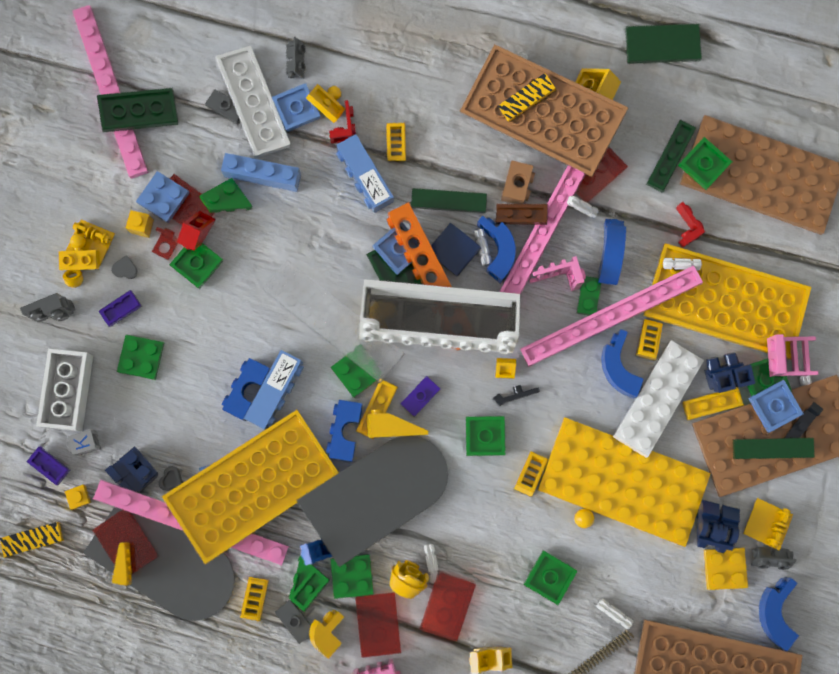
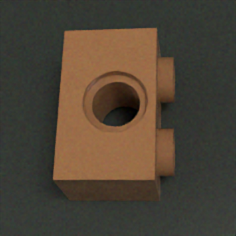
M511 160L501 201L512 204H523L524 200L528 201L531 190H528V185L533 183L535 173L532 172V165ZM521 181L524 186L517 187L514 182Z

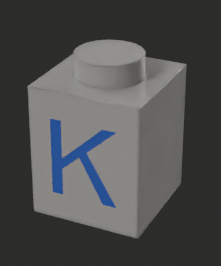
M90 429L68 436L67 447L72 455L80 456L101 449L95 430Z

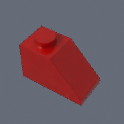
M198 211L183 223L177 243L183 245L186 249L194 251L202 245L216 219Z

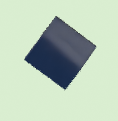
M449 223L431 245L438 261L457 277L481 249L476 242L452 223Z

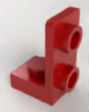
M345 100L348 129L337 127L330 130L331 144L341 143L356 134L355 123L351 124V117H354L353 106H349L348 100Z
M681 202L676 207V210L690 227L689 230L681 235L682 239L678 242L684 248L704 234L705 231L701 221L696 220L693 216L691 207Z

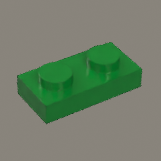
M586 276V279H584V283L580 288L576 314L590 316L597 312L601 283H598V278Z

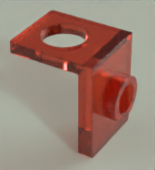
M157 227L156 231L160 234V237L152 253L169 260L178 244V239L172 230L168 228L163 230ZM162 243L169 244L170 249L167 253L160 252L159 247Z

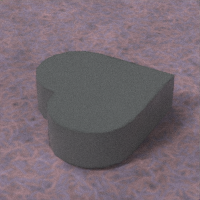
M127 255L114 263L111 268L112 273L119 278L133 279L138 273L136 266Z
M174 466L167 467L164 471V476L159 479V487L165 491L172 490L183 483L179 469Z

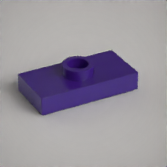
M129 290L100 309L99 313L108 327H112L141 308L142 305L133 291Z
M426 376L400 404L415 417L440 391V388Z
M41 446L26 461L56 486H59L71 471Z

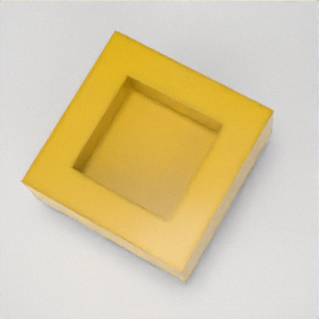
M497 358L495 378L515 379L516 359Z
M85 484L64 491L70 510L91 503Z

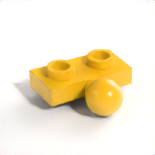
M317 84L306 97L309 102L333 123L345 111V108L336 101L341 97V90L337 86L329 87L326 92Z
M74 234L70 239V244L74 247V251H58L59 270L99 269L98 250H82L86 244V239L82 234Z

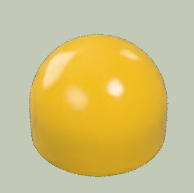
M67 270L63 274V280L67 286L76 288L82 284L83 275L81 270ZM71 274H77L75 277L69 278Z
M580 509L574 516V521L580 528L591 527L595 520L594 514L588 509Z

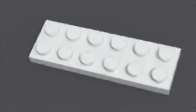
M248 46L216 56L217 64L255 158L289 148L291 146L252 47Z
M672 340L669 341L613 438L647 458L704 360Z

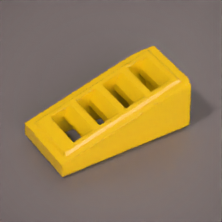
M386 123L387 161H406L405 123ZM390 130H401V133H390ZM391 137H401V140L391 141ZM391 144H401L402 148H391ZM391 152H402V155H391Z
M647 319L643 320L635 356L653 361L656 360L662 323ZM647 325L656 327L657 331L647 329ZM646 333H650V334L655 335V338H652V337H649V336H645V335H646ZM645 340L652 341V342H654V344H653V345L647 344V343H644V341H645ZM643 347L651 348L652 352L643 350Z
M530 451L514 489L532 497L548 459ZM533 460V461H536V462H538V463H540V464H542V465H541V467H539V466H537V465L531 463L530 461ZM529 467L538 471V474L528 470L527 468ZM526 474V475H528V476L534 478L535 480L532 481V480H530V479L524 477V475ZM521 482H524V483H526V484H528V485H530V486H532V487H529V486H527V485H524V484H522Z
M129 542L119 543L112 583L126 586L132 584Z
M249 577L240 618L255 621L262 619L269 580ZM252 584L263 585V588H252ZM250 593H260L261 597L250 596ZM249 600L257 601L259 605L249 604ZM247 609H254L258 611L257 614L247 612Z

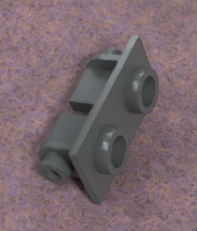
M294 37V41H288L286 45V58L292 59L291 61H286V74L288 78H295V75H298L304 79V71L306 70L304 54L306 49L304 43Z
M756 547V549H752V556L755 559L751 566H758L761 569L778 567L780 570H787L794 565L796 559H793V551L789 549H780L779 551L774 548V555H771V548Z

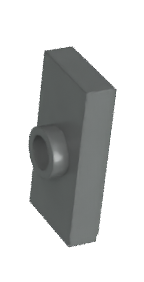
M214 89L205 106L238 124L240 119L232 99Z
M291 600L274 612L299 644L309 636L311 624Z

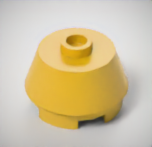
M398 560L397 564L392 567L390 587L398 595L407 599H413L427 588L429 575L419 571L420 566L414 562L405 560L404 563H401Z

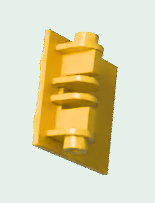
M81 219L80 222L73 224L74 234H82L85 237L86 244L82 250H98L100 267L115 233ZM69 243L66 251H74V247Z
M757 498L743 534L780 551L794 514H791V511L786 508L780 509Z

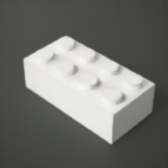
M48 349L37 427L83 431L93 355L87 352Z

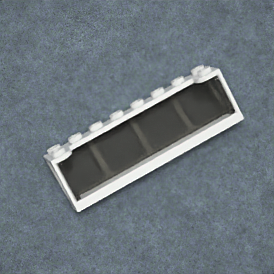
M364 279L359 339L369 342L374 340L383 341L384 343L398 342L404 345L420 344L425 347L441 346L445 349L453 347L462 350H480L482 352L496 351L501 354L513 353L519 337L520 294Z

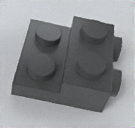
M54 293L25 305L20 310L22 315L37 322L45 321L49 317L56 321H64L69 318V315L74 314L75 306L65 296Z

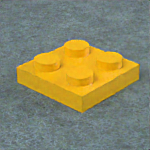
M734 548L732 551L727 550L725 553L717 552L715 549H704L707 590L748 588L745 548Z

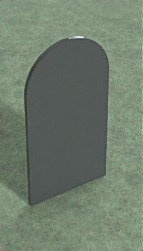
M401 436L388 441L296 501L327 547L328 552H330L338 566L341 567L436 503L447 485V464L442 452L428 440L417 436Z
M117 507L113 508L83 552V554L113 573L119 543L129 542L132 584L130 586L173 615L185 620L198 621L217 614L229 603L234 589V570L224 552L205 564L183 530Z

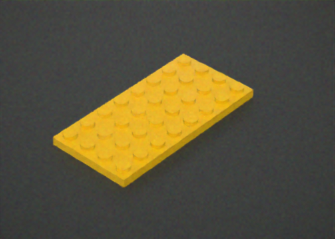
M663 244L652 285L683 271L674 270V268L664 269V258H672V260L674 258L691 259V261L693 259H700L702 266L697 272L703 283L645 311L643 316L768 353L767 338L783 334L784 337H799L811 291L810 286L670 244ZM785 341L786 359L791 360L790 341Z
M295 410L163 495L162 498L203 562L207 564L297 504L296 500L339 472L298 410Z
M564 417L537 490L686 547L711 473L651 451L646 458L613 438L612 435Z

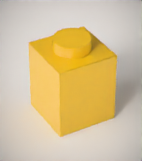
M130 210L125 228L131 234L149 238L154 219L149 214Z

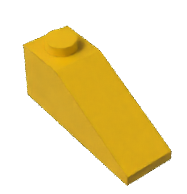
M383 409L372 410V414H367L368 438L428 435V430L392 414L383 413Z

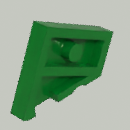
M233 178L200 195L201 201L210 213L232 212L235 209H252V204Z
M300 556L289 599L305 612L330 582V579L314 565H305L304 560Z

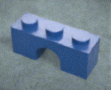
M251 358L243 362L239 378L234 379L230 395H226L222 402V410L243 421H246L244 417L252 404L244 396L246 387L250 384L262 386L270 371L269 367Z
M339 400L338 404L334 405L333 415L336 416L335 423H331L330 434L333 435L332 442H328L326 450L329 458L353 462L356 442L346 440L343 437V429L349 423H360L362 403Z

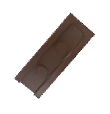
M496 204V224L503 222L504 224L547 225L548 204Z

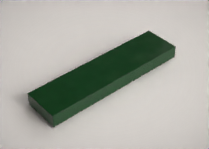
M679 120L646 185L662 193L664 192L696 127Z
M412 188L411 208L486 213L487 194Z
M814 438L732 439L733 459L815 458Z

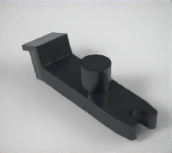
M521 385L513 387L514 395L503 398L500 394H497L492 400H495L501 406L504 403L537 394L540 390L537 387L523 392Z
M813 402L803 412V415L798 418L784 438H800L813 420L821 414L823 408Z

